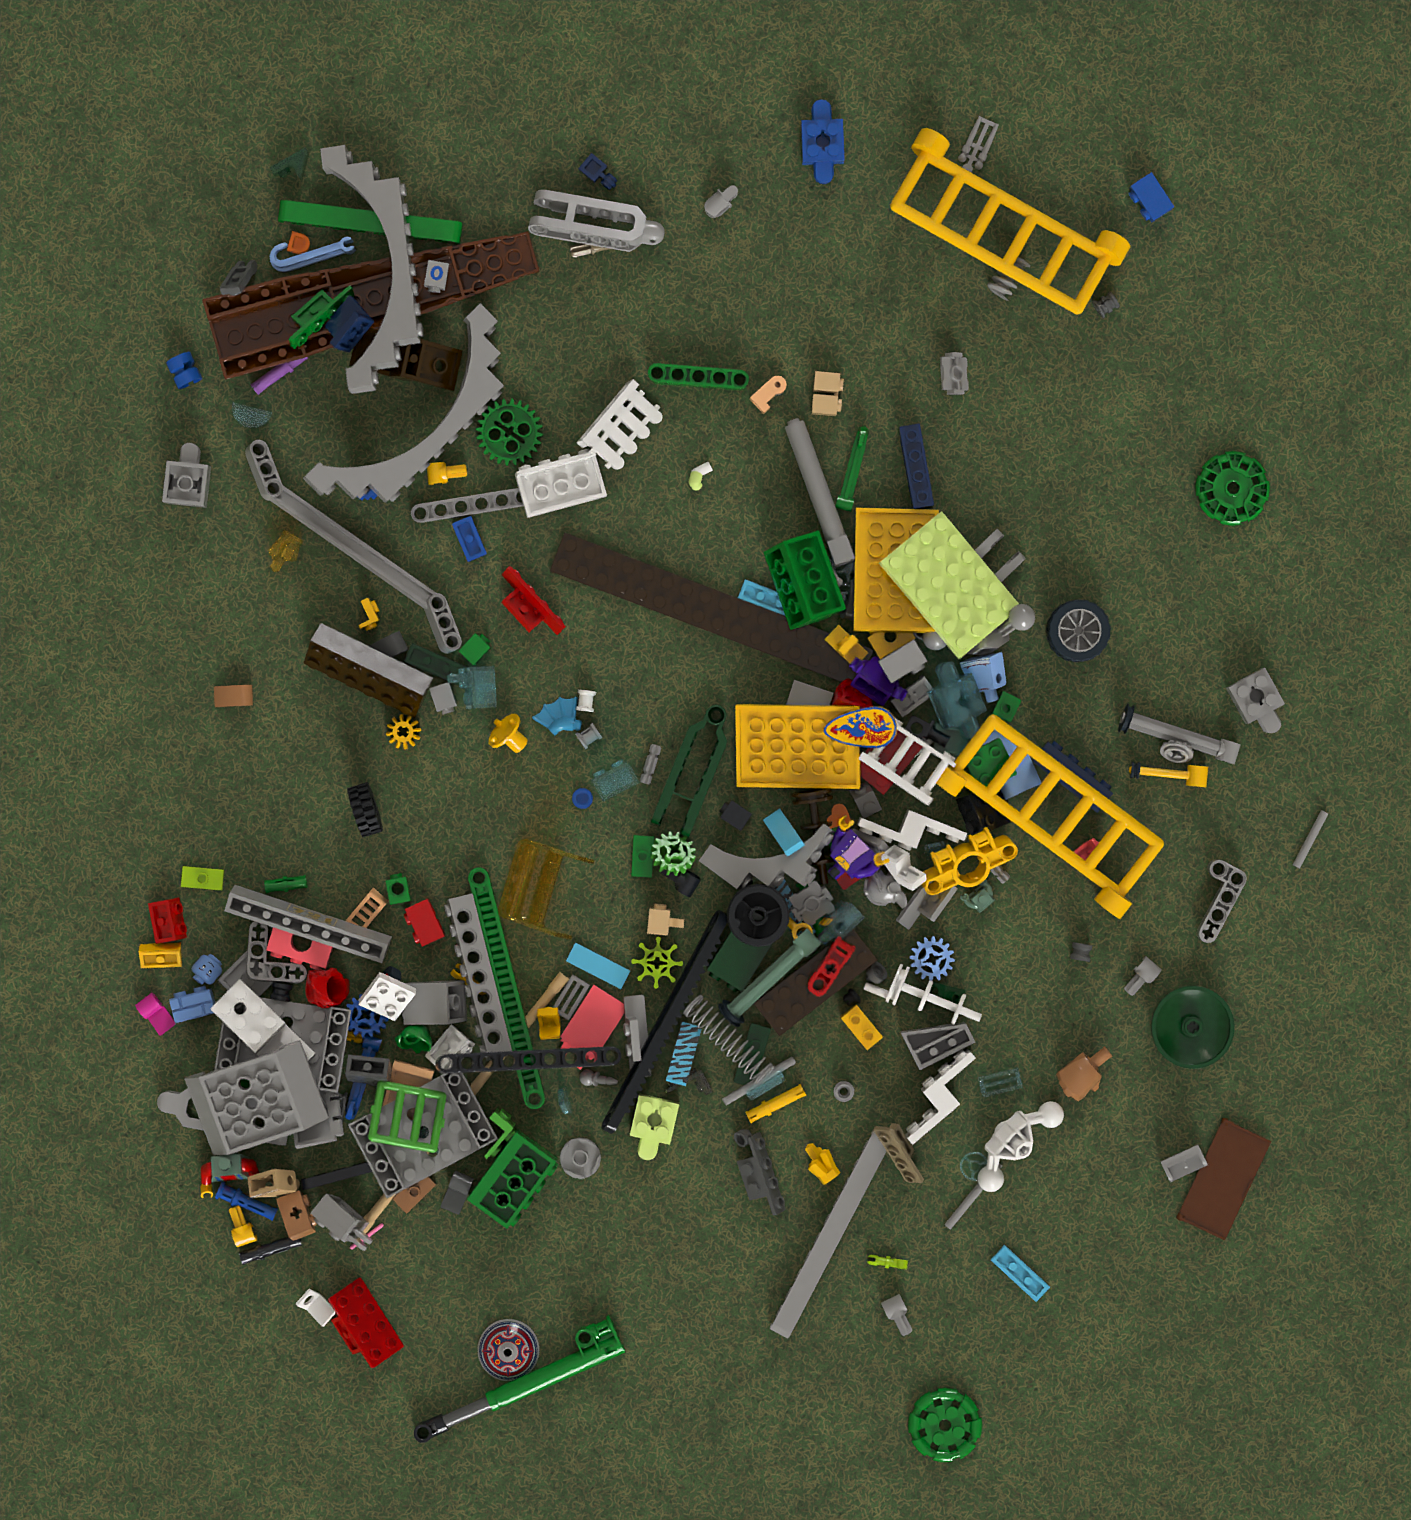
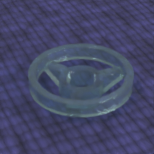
M980 1152L966 1154L960 1163V1170L963 1176L969 1180L978 1181V1178L974 1179L975 1172H978L982 1165L987 1164V1158ZM971 1154L981 1155L985 1159V1161H971L967 1156ZM964 1159L969 1163L968 1167L972 1172L971 1178L963 1171L962 1164ZM973 1162L978 1163L979 1168L977 1170L971 1168Z

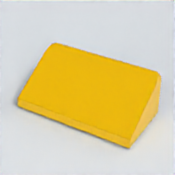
M181 942L140 944L139 959L141 968L182 967Z

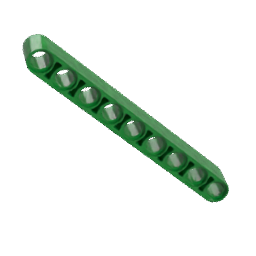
M280 200L278 222L281 223L287 221L296 225L311 224L313 227L325 228V226L337 230L352 229L354 232L366 233V231L374 232L373 234L386 235L374 211ZM411 215L406 216V222L410 223L411 237H415L414 239H434L436 242L448 243V241L456 242L455 244H460L462 222Z

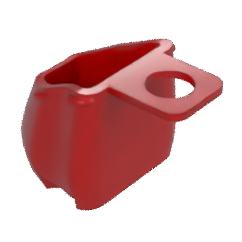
M849 678L842 681L836 687L831 700V705L860 706V709L873 707L872 699L851 686L850 683L853 680Z

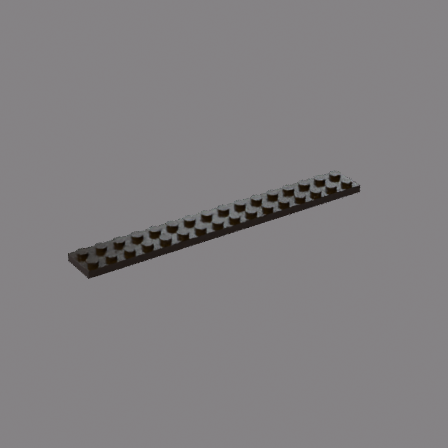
M564 532L550 572L840 682L848 678L853 680L857 675L849 667V663L824 640L830 634L826 631L810 625L790 630L786 616ZM862 646L868 652L862 660H870L873 649Z

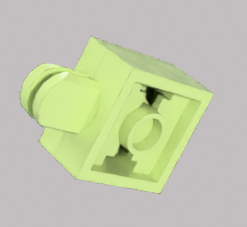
M639 1093L630 1136L640 1138L637 1152L642 1159H653L657 1155L659 1142L670 1145L679 1102Z

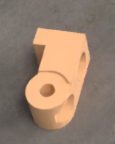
M782 376L772 377L750 397L752 403L763 414L770 409L767 403L776 395H781L785 391L787 386L785 379Z

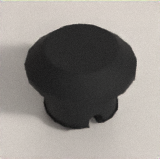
M848 989L849 993L843 996L844 1002L849 1000L846 1003L847 1006L851 1007L856 1002L860 1004L861 998L855 990Z

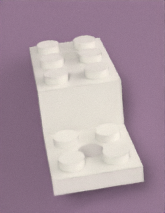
M910 810L906 811L898 832L860 817L857 825L860 826L859 831L872 835L873 832L880 834V839L889 843L892 842V839L898 841L899 847L909 851L912 847L917 848L925 826H927L926 831L939 835L940 832L947 834L946 839L956 843L959 840L964 841L967 835L963 831Z
M241 979L211 1008L257 1056L277 1051L281 1046L299 1040L302 1043L308 1061L316 1054ZM238 1003L246 1005V1012L242 1015H238L234 1011L235 1005Z
M961 1049L953 1056L955 1060L952 1063L948 1064L946 1062L937 1070L939 1074L934 1078L929 1076L922 1082V1092L936 1109L932 1110L930 1108L922 1115L923 1120L918 1124L915 1121L906 1128L907 1133L905 1135L912 1145L960 1105L946 1088L945 1084L976 1059L968 1049L966 1051Z

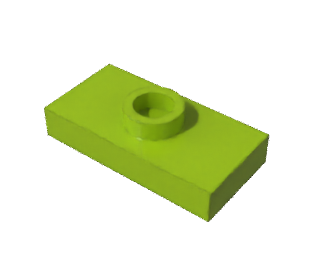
M183 866L181 887L223 890L225 870Z

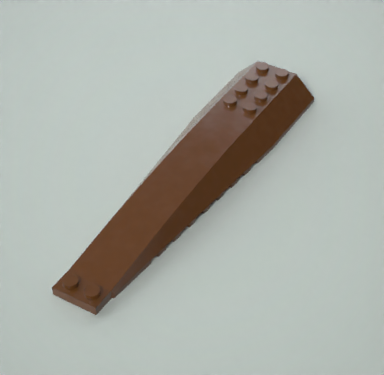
M528 231L509 237L505 235L434 250H425L414 253V256H411V264L414 263L416 268V276H413V281L417 283L419 295L415 296L416 304L419 303L421 315L518 280L520 277L539 272ZM388 257L333 269L319 270L317 272L286 276L245 287L242 293L236 296L220 294L202 299L225 380L306 358L333 348L330 341L334 337L325 327L330 319L323 323L322 328L318 332H313L302 346H297L293 349L289 342V338L300 329L291 316L321 290L333 300L350 285L353 288L355 300L374 321L370 328L379 330L387 312L391 295L392 259ZM428 260L449 264L445 291L440 290V293L428 291L427 287H424Z

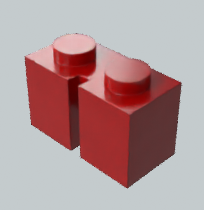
M429 898L405 909L404 918L408 925L412 924L415 931L412 935L417 944L420 943L423 947L446 936L439 920L435 916L436 913Z

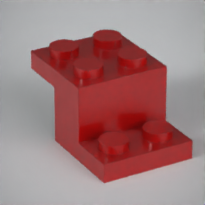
M897 730L893 741L886 745L878 756L880 758L878 762L884 766L886 763L889 764L907 736ZM915 741L912 743L896 767L897 771L895 773L900 776L923 746ZM868 748L865 753L872 752L874 748ZM861 761V777L882 795H885L894 782Z

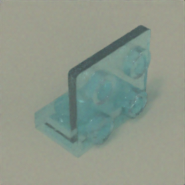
M623 759L611 765L613 769L607 772L605 769H602L593 774L594 779L591 782L594 784L602 801L639 783L629 761L624 763Z

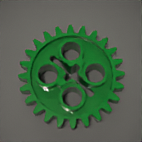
M511 398L510 404H507L505 399H503L500 406L495 401V408L492 409L488 406L489 413H482L485 419L478 420L482 427L476 428V431L481 432L482 435L477 436L476 439L483 440L479 447H486L483 453L484 455L491 453V461L497 457V464L505 460L506 466L509 465L510 461H513L514 465L517 466L518 459L525 463V456L531 459L530 452H538L534 447L535 444H542L537 440V437H543V434L538 432L543 426L536 424L540 417L533 418L536 411L528 412L530 405L527 404L523 408L521 400L515 405L514 399ZM504 413H511L513 415L510 423L502 422L501 417ZM498 421L507 429L513 427L514 434L525 440V443L522 444L511 435L505 437L506 432L496 426L494 422ZM523 424L530 427L527 435H521L518 432L519 427ZM492 430H499L501 432L498 440L490 439V432ZM511 441L518 444L515 452L507 450V444Z

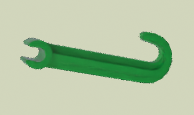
M866 426L859 427L857 430L842 491L838 495L835 505L838 509L852 511L854 503L853 494L869 432Z

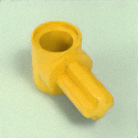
M445 462L429 463L430 465L427 467L428 485H434L435 483L445 484L449 478L467 476L465 464L446 466Z
M239 1205L231 1207L229 1213L235 1226L231 1233L236 1247L238 1248L257 1241V1235L254 1236L252 1230L253 1225L250 1222L246 1223L241 1207Z

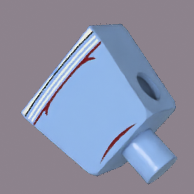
M1002 652L975 656L960 662L973 693L984 692L987 703L999 700L996 689L1006 685Z

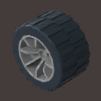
M1076 599L1058 606L1051 613L1052 615L1047 621L1046 638L1050 648L1057 656L1072 662H1084L1101 654L1108 645L1111 630L1109 618L1104 613L1105 611L1094 602H1089V600Z

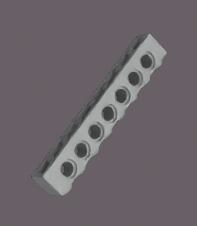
M473 893L448 899L444 909L446 916L451 919L452 925H449L451 936L456 939L457 945H454L456 956L461 958L462 965H459L461 976L466 978L467 985H464L467 997L471 998L470 1013L472 1018H476L475 1033L477 1038H481L482 1045L479 1046L480 1053L512 1051ZM459 912H464L467 915L466 923L458 921L457 915ZM464 932H469L472 935L471 943L463 941L462 935ZM469 952H474L477 955L476 963L468 961L467 956ZM475 972L482 975L483 979L480 984L475 983L472 979ZM480 992L487 995L488 999L485 1004L480 1003L477 999ZM485 1012L490 1013L493 1017L490 1024H486L483 1021L482 1017ZM491 1032L495 1033L498 1037L495 1044H491L488 1041V1035ZM485 1056L486 1061L491 1060L490 1057Z

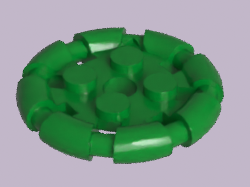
M1227 451L1223 455H1215L1202 466L1203 470L1200 476H1197L1195 492L1200 500L1199 505L1209 518L1219 520L1220 524L1236 526L1244 521L1250 522L1263 511V505L1265 501H1268L1270 483L1266 479V471L1258 460L1254 457L1246 456V453ZM1228 462L1230 468L1223 470L1221 464ZM1241 463L1248 466L1246 471L1239 468ZM1210 473L1216 475L1213 482L1208 480ZM1257 476L1259 484L1253 486L1251 478ZM1234 482L1238 485L1239 489L1236 494L1229 493L1227 489L1229 483ZM1212 491L1214 499L1208 501L1206 493ZM1253 494L1258 497L1256 503L1250 501ZM1220 505L1227 508L1224 514L1218 511ZM1243 506L1244 513L1238 515L1236 509Z
M938 1388V1391L932 1393L929 1391L915 1402V1408L913 1412H910L908 1418V1432L912 1435L913 1439L911 1441L922 1455H928L937 1462H953V1459L959 1457L962 1459L976 1447L975 1443L982 1433V1417H979V1409L968 1395H963L953 1388ZM941 1398L942 1404L934 1406L933 1401ZM954 1400L960 1402L958 1408L951 1405ZM922 1410L928 1412L925 1419L920 1417ZM970 1414L972 1420L965 1422L963 1415ZM941 1420H949L951 1427L948 1430H941L939 1427ZM925 1428L927 1435L920 1436L919 1430ZM965 1431L970 1433L968 1440L962 1438ZM932 1442L939 1445L937 1450L930 1448ZM956 1444L957 1449L949 1452L948 1446Z

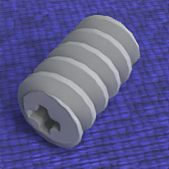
M1020 257L1014 263L1015 266L1024 270L1023 266L1030 268V264ZM997 270L996 272L999 276H993L992 280L994 283H988L987 286L994 294L1008 301L1005 294L1012 295L1013 293L1009 288H1017L1014 283V279Z

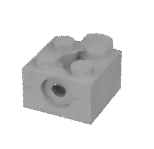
M193 443L184 444L180 450L179 462H166L162 502L207 508L211 466L200 464L201 450L197 445Z
M1261 668L1226 687L1245 724H1250L1257 720L1262 730L1266 733H1275L1280 729L1281 720L1275 709L1285 703L1266 668Z
M325 1194L312 1210L311 1214L315 1217L314 1221L322 1228H328L330 1230L329 1235L335 1240L339 1241L340 1239L343 1242H353L363 1251L368 1248L364 1242L368 1244L373 1242L363 1232L369 1222L340 1197Z

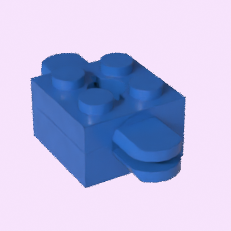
M817 100L811 109L812 120H801L802 165H813L816 182L827 184L834 176L833 164H844L843 119H832L830 103L826 100Z

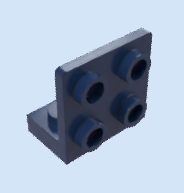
M349 295L325 325L326 329L334 337L330 344L336 349L350 353L374 321L355 298Z

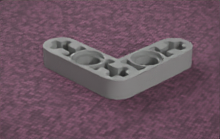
M256 921L252 922L248 930L246 964L248 978L253 981L301 983L307 976V970L303 965L266 962L268 926ZM257 925L264 929V932H261L259 940L264 939V942L251 941L252 938L256 939V932L253 931V928H256ZM254 945H260L263 949L262 955L254 956L251 948ZM250 959L263 960V963L258 962V969L262 973H259L257 977L254 976L253 972H250V969H253L255 966V961L250 962ZM273 967L281 968L282 976L274 978L271 975V969ZM285 967H289L288 972H294L296 968H299V972H303V975L299 979H295V975L289 974L288 979H285Z

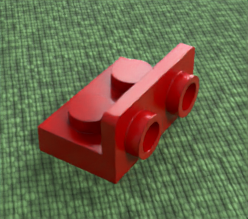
M179 897L148 903L156 944L187 938V927L182 913L183 906Z

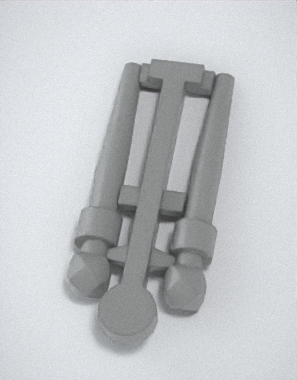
M981 116L978 117L966 144L963 145L962 154L958 157V160L962 163L966 161V157L969 158L968 164L963 165L962 168L972 172L973 167L971 165L973 161H977L975 168L978 170L982 169L983 161H986L987 153L999 124ZM980 122L985 123L984 128L975 144L973 140ZM990 125L993 127V129L986 141L985 146L982 147L980 146L981 142L988 129V126ZM970 147L974 148L972 155H968L971 150ZM980 150L982 151V153L980 152L977 159L975 156L977 154V151Z

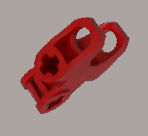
M840 936L835 939L826 956L808 981L809 991L817 997L826 993L856 948L854 945L851 946L843 941ZM839 946L840 948H842L843 950H845L847 953L844 954L843 952H841L840 950H838L836 947ZM832 964L833 970L828 971L826 966ZM815 980H822L824 982L822 989L816 990L813 988Z

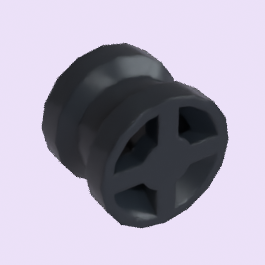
M273 982V993L270 995V999L290 1002L291 997L289 994L293 985Z

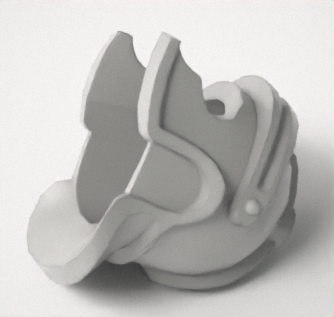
M877 870L872 876L865 879L863 891L871 903L886 906L888 903L895 904L896 902L902 909L907 906L906 895L904 892H901L900 884L896 882L890 871L885 876L882 870Z

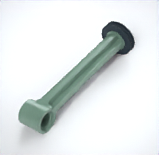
M808 928L792 942L793 945L732 1002L724 999L722 1003L718 1004L720 1012L731 1024L740 1027V1023L745 1021L742 1014L804 956L808 957L821 944Z

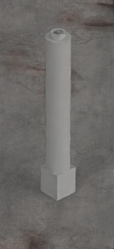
M799 418L787 422L788 425L785 427L827 542L834 566L837 568L855 561V557L805 422L803 420L799 421Z

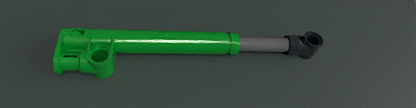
M610 1315L606 1316V1320L597 1324H589L577 1330L575 1340L579 1351L495 1388V1390H490L485 1393L486 1397L446 1415L439 1414L426 1421L419 1422L414 1429V1438L420 1443H425L431 1438L449 1431V1427L489 1409H492L494 1412L501 1409L502 1406L505 1407L625 1353V1348ZM580 1333H589L590 1340L586 1342L580 1340ZM421 1427L427 1428L429 1435L421 1436L418 1433V1429Z

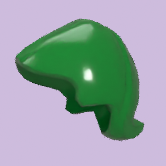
M409 1025L395 1037V1042L399 1048L405 1050L413 1049L416 1054L422 1051L429 1052L432 1048L430 1031L424 1025Z

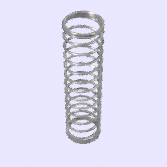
M702 995L696 997L686 1007L683 1014H685L686 1017L694 1015L692 1018V1023H695L700 1020L698 1028H703L704 1026H706L703 1031V1034L711 1032L709 1040H712L718 1036V1038L715 1041V1045H720L721 1043H723V1045L721 1046V1051H725L729 1048L726 1056L729 1057L735 1054L732 1059V1062H737L741 1059V1061L738 1064V1068H742L745 1065H747L744 1069V1074H747L750 1071H752L750 1079L756 1078L754 1083L758 1085L774 1069L773 1064L769 1063L763 1070H761L758 1074L752 1077L756 1069L766 1059V1057H764L754 1067H752L750 1070L746 1072L747 1068L752 1063V1061L757 1057L760 1051H758L745 1064L740 1066L742 1061L754 1048V1046H752L738 1059L734 1060L737 1054L746 1045L748 1040H746L733 1053L729 1054L733 1046L743 1035L741 1034L734 1042H732L729 1046L723 1049L726 1042L736 1032L737 1029L731 1032L721 1042L717 1043L719 1038L731 1025V1023H729L721 1032H719L717 1035L711 1038L712 1034L715 1032L718 1026L725 1020V1018H723L709 1031L705 1032L710 1023L719 1014V1012H717L704 1025L700 1026L703 1019L714 1008V1006H712L705 1014H703L700 1018L694 1021L699 1011L708 1002L705 1001L702 1006H700L696 1011L690 1014L694 1010V1008L692 1009V1007L696 1003L697 1005H699L704 998V996Z

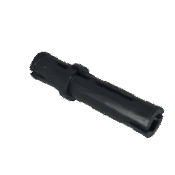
M285 1237L267 1244H257L252 1249L239 1252L242 1265L259 1259L262 1261L270 1255L302 1246L301 1239L293 1241L289 1237Z

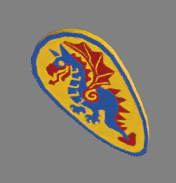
M873 706L854 710L836 717L824 727V733L831 739L843 744L865 748H880L893 741L897 733V723L890 711L883 707Z

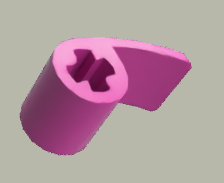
M153 992L135 1005L139 1013L150 1021L159 1036L176 1024L170 1013Z

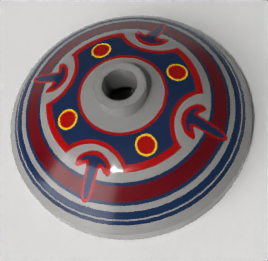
M514 1319L499 1320L488 1326L482 1333L478 1342V1358L482 1367L489 1375L499 1380L512 1381L533 1370L539 1358V1342L533 1330L525 1323ZM510 1349L512 1354L507 1356L504 1354V1350Z

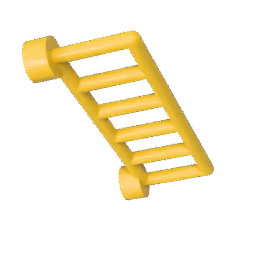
M928 128L921 129L911 146L912 151L918 157L890 204L891 210L1072 313L1081 314L1108 265H1121L1130 249L1129 242L1119 234L1108 230L1101 231L1096 242H1093L946 159L944 155L950 147L949 141L937 131ZM928 163L953 176L931 218L905 204ZM964 183L990 197L967 238L941 224ZM1000 204L1025 217L1003 259L978 245ZM1036 224L1062 238L1039 279L1014 265ZM1072 245L1098 258L1076 299L1050 286Z
M992 714L988 716L954 761L957 764L955 768L948 765L936 784L955 797L964 786L1101 887V891L1094 900L1112 915L1121 919L1132 905V902L1125 897L1163 848V839L997 715ZM995 729L1015 744L1017 748L986 787L964 771V768ZM1028 754L1050 770V772L1023 808L1018 811L999 797L997 793ZM1062 779L1082 794L1083 797L1052 836L1031 821L1030 818L1058 781ZM1094 803L1116 821L1088 858L1084 860L1062 843ZM1127 828L1149 845L1117 885L1097 870L1096 866Z

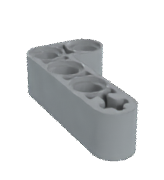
M1219 859L1212 860L1208 864L1207 869L1212 877L1222 883L1197 929L1198 939L1206 943H1211L1217 938L1247 880L1242 870ZM1216 863H1220L1223 867L1222 872L1218 875L1213 872V866ZM1234 873H1239L1241 876L1238 884H1233L1231 881V876ZM1229 891L1231 899L1224 903L1221 895L1223 892ZM1219 909L1221 911V918L1214 921L1212 919V912ZM1207 921L1216 924V928L1211 926L1209 930L1212 934L1211 937L1207 936L1204 939L1205 935L1202 932L1210 927V924H1206Z

